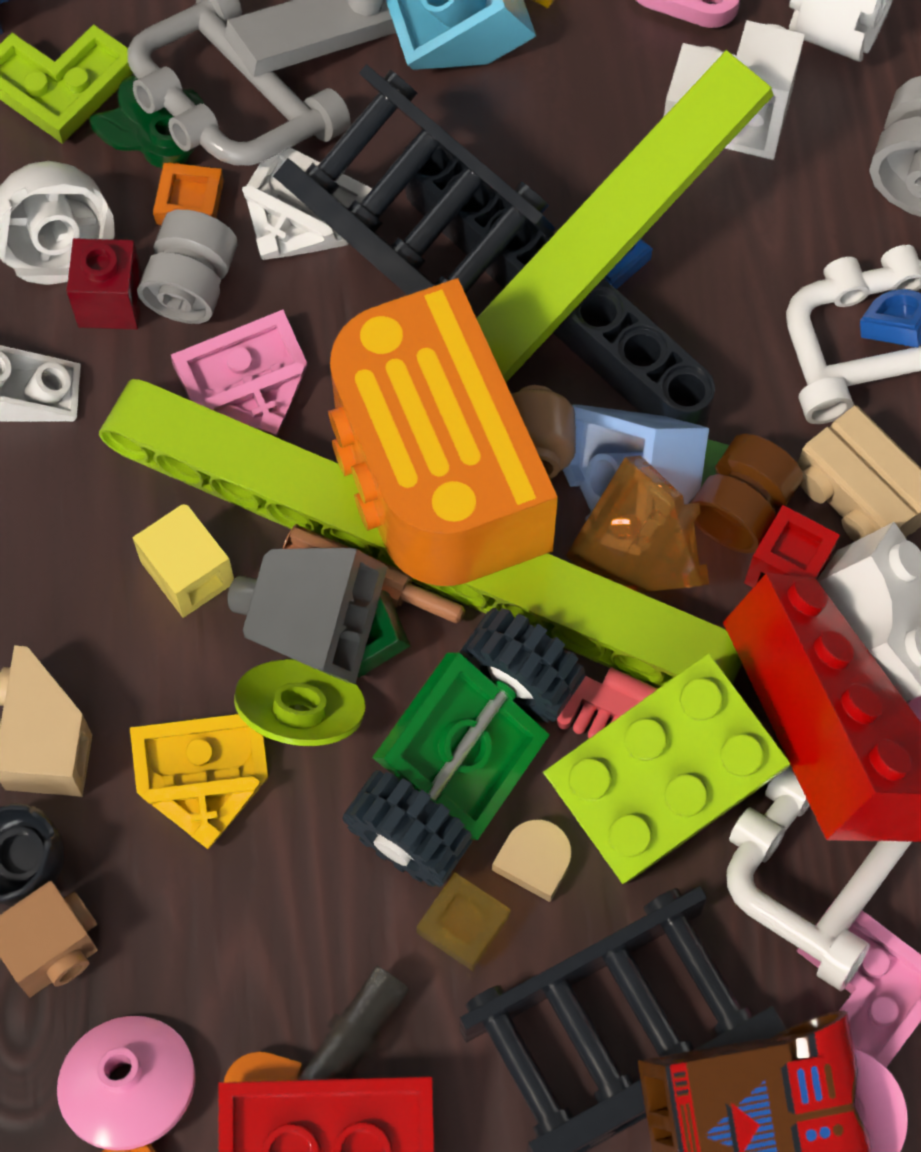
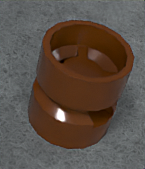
M745 433L736 435L715 466L716 475H710L689 504L688 512L694 524L706 536L732 551L747 554L755 553L776 517L775 509L782 507V505L787 506L803 481V472L798 463L781 447L760 436Z

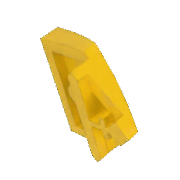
M239 714L130 728L137 793L208 850L269 778L265 737L251 729L241 719Z

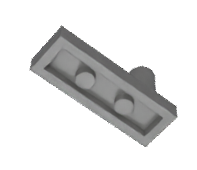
M292 0L228 19L224 36L251 75L255 77L397 32L386 0Z

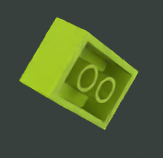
M707 653L543 773L621 883L628 884L788 769L790 762L712 656Z

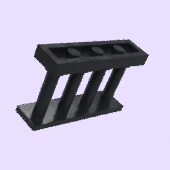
M367 64L359 74L379 93L317 166L312 162L305 171L288 158L273 175L276 180L407 295L456 278L459 279L466 294L528 221L547 237L556 229L543 215L549 204L522 181L513 190L411 102L418 93L391 69L384 77H381ZM396 109H399L422 130L361 203L354 200L347 208L333 195L340 187L336 181ZM441 145L463 164L465 168L404 240L398 237L392 245L388 244L376 233L383 224L379 218ZM485 183L505 200L509 206L450 276L446 279L441 275L434 284L419 271V268L425 263V260L422 258L423 254Z
M700 886L683 896L678 888L669 890L650 901L643 908L646 916L507 992H504L501 985H497L481 992L466 1003L465 1007L468 1013L460 1017V1033L465 1042L467 1043L488 1032L538 1123L533 1127L537 1138L528 1143L527 1152H588L647 1118L641 1080L635 1083L630 1074L622 1075L572 987L573 984L606 966L659 1055L658 1057L758 1039H771L778 1033L786 1030L773 1006L755 1016L749 1007L741 1008L690 922V920L701 915L707 899ZM664 934L667 935L718 1021L713 1027L718 1037L696 1049L690 1040L684 1042L681 1040L631 954L633 951ZM546 999L550 1002L599 1089L594 1093L598 1104L575 1117L570 1108L562 1109L512 1020L513 1017Z

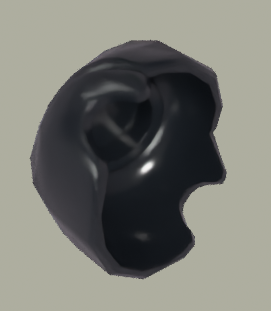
M11 803L0 807V904L12 907L50 880L55 885L64 865L62 837L52 819L37 807L18 803Z

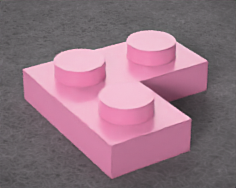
M862 910L848 930L868 942L870 948L856 974L845 987L851 993V996L839 1011L845 1010L848 1012L853 1047L870 1054L887 1068L921 1021V954ZM798 948L796 952L819 968L820 961Z

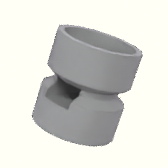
M174 210L168 212L163 219L153 246L155 255L150 257L137 288L138 297L151 310L171 320L189 324L207 322L213 315L221 293L219 287L221 279L228 273L238 246L236 235L224 223L205 213L193 210Z

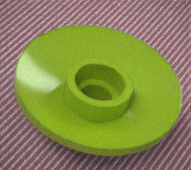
M294 659L275 660L255 666L240 678L235 689L234 704L241 719L257 733L281 743L297 746L332 744L353 734L360 727L364 718L365 699L356 684L342 681Z

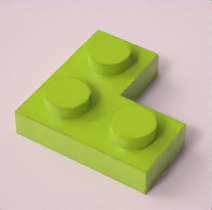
M93 24L54 62L17 35L11 33L0 44V100L63 144L119 88L120 83L125 78L134 74L128 64V48Z

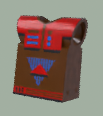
M845 1010L834 1011L808 1019L778 1033L771 1039H758L638 1060L652 1152H872L869 1133L855 1108L858 1070L848 1012Z

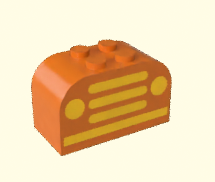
M456 278L372 307L352 318L339 332L331 351L330 368L335 409L329 410L328 414L336 439L332 440V446L343 475L353 474L359 492L354 494V498L366 530L378 529L384 546L393 562L404 573L420 582L436 586H455L553 552L558 496L459 279Z

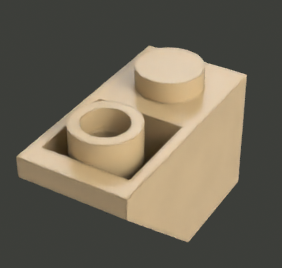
M14 645L11 667H3L0 672V706H4L0 725V783L7 791L83 797L92 741V733L81 711L27 646Z

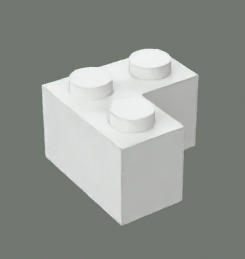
M746 21L737 55L733 56L770 85L774 96L725 147L726 149L774 160L790 102L805 34L787 30L775 24L765 25ZM682 44L667 94L664 116L724 52L714 47Z

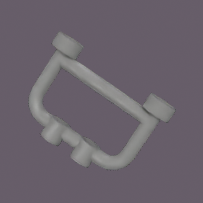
M196 0V5L144 29L133 38L128 48V64L138 79L133 83V92L138 104L149 114L165 107L174 116L169 120V130L174 142L184 151H189L201 144L210 154L222 162L234 166H251L264 162L313 135L322 141H329L350 128L351 120L348 108L341 96L334 90L324 89L305 99L303 103L273 71L255 77L251 75L224 36L227 20L242 16L239 0ZM200 30L281 112L288 122L248 142L231 140L219 130L216 117L210 108L205 104L196 106L183 93L181 83L174 71L166 66L159 68L151 59V54L155 50Z

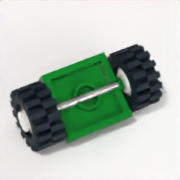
M496 608L490 609L459 652L446 653L372 757L388 772L383 774L379 770L372 773L342 815L343 822L348 825L347 828L351 833L359 836V841L366 847H372L376 850L375 854L383 860H389L402 873L407 871L413 879L419 882L423 880L429 886H443L472 841L478 840L549 737L550 734L533 719L537 717L541 722L546 723L549 720L552 722L556 721L585 678L583 665L576 663L578 657L573 652L563 649L566 644L557 637L552 639L546 635L547 629L537 624L536 627L530 625L528 618L519 613L514 617L510 610L503 608L500 611Z

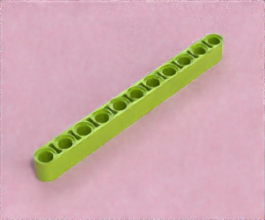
M132 379L127 383L99 430L101 440L109 448L130 460L289 529L299 524L301 527L350 548L357 549L368 556L400 569L389 556L378 529L366 530L354 498V494L359 492L353 474L344 476L338 463L151 383ZM548 553L461 585L436 586L420 582L414 578L412 582L485 614L492 608H496L498 611L502 608L510 610L514 617L519 613L528 618L530 625L536 627L539 624L547 629L545 634L550 638H559L566 644L563 648L609 668L613 667L658 689L707 653L712 656L732 685L742 666V662L726 629Z

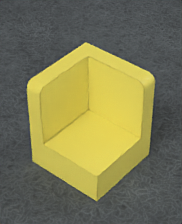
M180 505L132 537L142 565L183 618L226 590L234 580L229 557L188 505Z

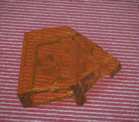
M641 455L625 457L566 556L576 566L637 592L709 584L707 564L699 565L694 521L700 514L699 503L684 505L683 495Z

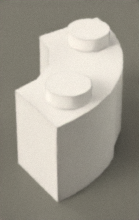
M892 522L839 549L817 581L904 700L908 702L921 696V551L914 543L907 541L895 522Z

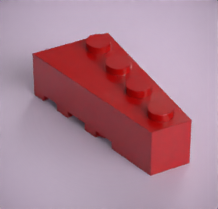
M766 573L723 621V624L826 840L921 842V721L816 578Z

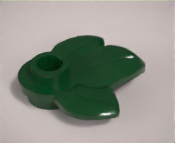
M129 76L120 83L118 92L120 108L101 112L90 117V125L93 131L106 144L116 150L141 151L146 160L158 168H163L164 163L185 164L195 150L194 147L189 151H184L174 142L169 130V120L174 116L165 107L151 114L145 112L140 107L133 92V83L138 80L136 76ZM182 89L183 93L196 106L204 104L202 98L193 89Z

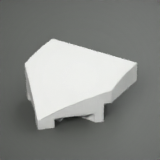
M292 148L264 162H260L247 186L242 187L248 203L259 253L263 260L317 252L349 244L273 177L288 158L305 171L312 162L317 166L320 162ZM342 174L336 181L340 187L333 195L348 208L354 200L361 203L372 188Z

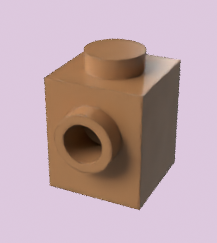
M50 880L0 915V958L18 985L31 998L51 983L54 986L68 983L88 967L89 961L87 958L97 952L98 949L87 932L98 924L75 891L63 899Z

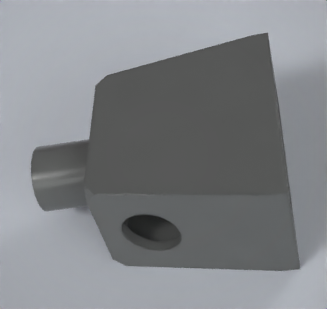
M353 548L271 549L263 557L258 578L240 575L232 581L228 591V606L234 613L247 615L243 627L244 638L342 681L355 684L388 566Z

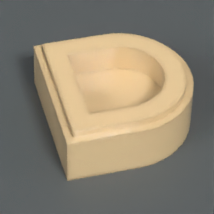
M544 820L524 822L518 825L508 836L492 864V871L551 902L569 869L571 859L570 842L566 834L551 822Z

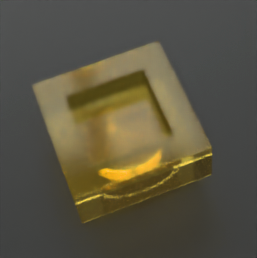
M454 872L417 925L416 930L418 935L473 971L509 919L511 909Z

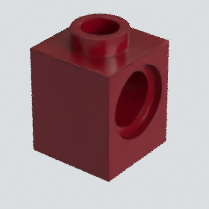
M73 238L66 292L78 328L138 330L141 299L138 297L137 288L143 274L134 240Z

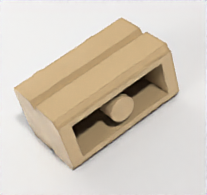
M858 405L851 407L836 419L829 428L826 427L802 448L798 465L803 472L801 487L812 500L820 504L827 501L843 517L842 526L854 542L892 522H895L905 538L921 527V467Z

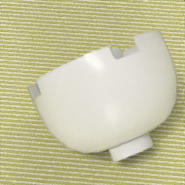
M53 161L30 163L12 172L0 185V259L3 263L14 268L16 275L27 282L45 285L68 282L73 238H114V218L106 199L92 178L74 166Z

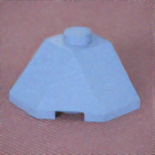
M573 405L576 425V453L570 465L564 468L563 472L570 487L579 486L591 511L585 520L594 539L638 555L648 554L701 488L709 428L667 416Z

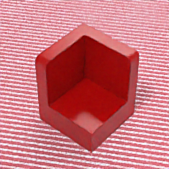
M782 505L752 557L744 584L753 588L766 573L817 579L829 563L840 534Z

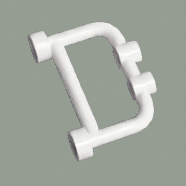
M901 245L890 249L881 258L883 268L862 272L858 260L854 257H843L834 260L824 269L825 280L816 281L802 287L791 298L786 311L787 328L807 386L799 393V401L807 422L811 424L829 423L835 421L853 407V401L847 386L921 371V346L919 348L914 347L827 366L810 319L811 311L823 304L834 302L838 307H849L862 302L871 294L899 289L919 290L921 288V260H919L913 246Z
M790 765L788 769L772 779L768 784L765 796L775 802L763 815L749 807L734 826L729 841L739 848L733 854L727 867V888L734 903L748 916L820 961L821 964L816 976L842 991L856 974L870 948L868 942L848 929L912 842L878 841L816 926L763 893L756 887L753 880L756 869L762 862L765 863L773 855L788 827L797 816H802L810 806Z

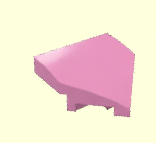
M284 310L171 354L172 364L190 401L277 437L307 369V361Z

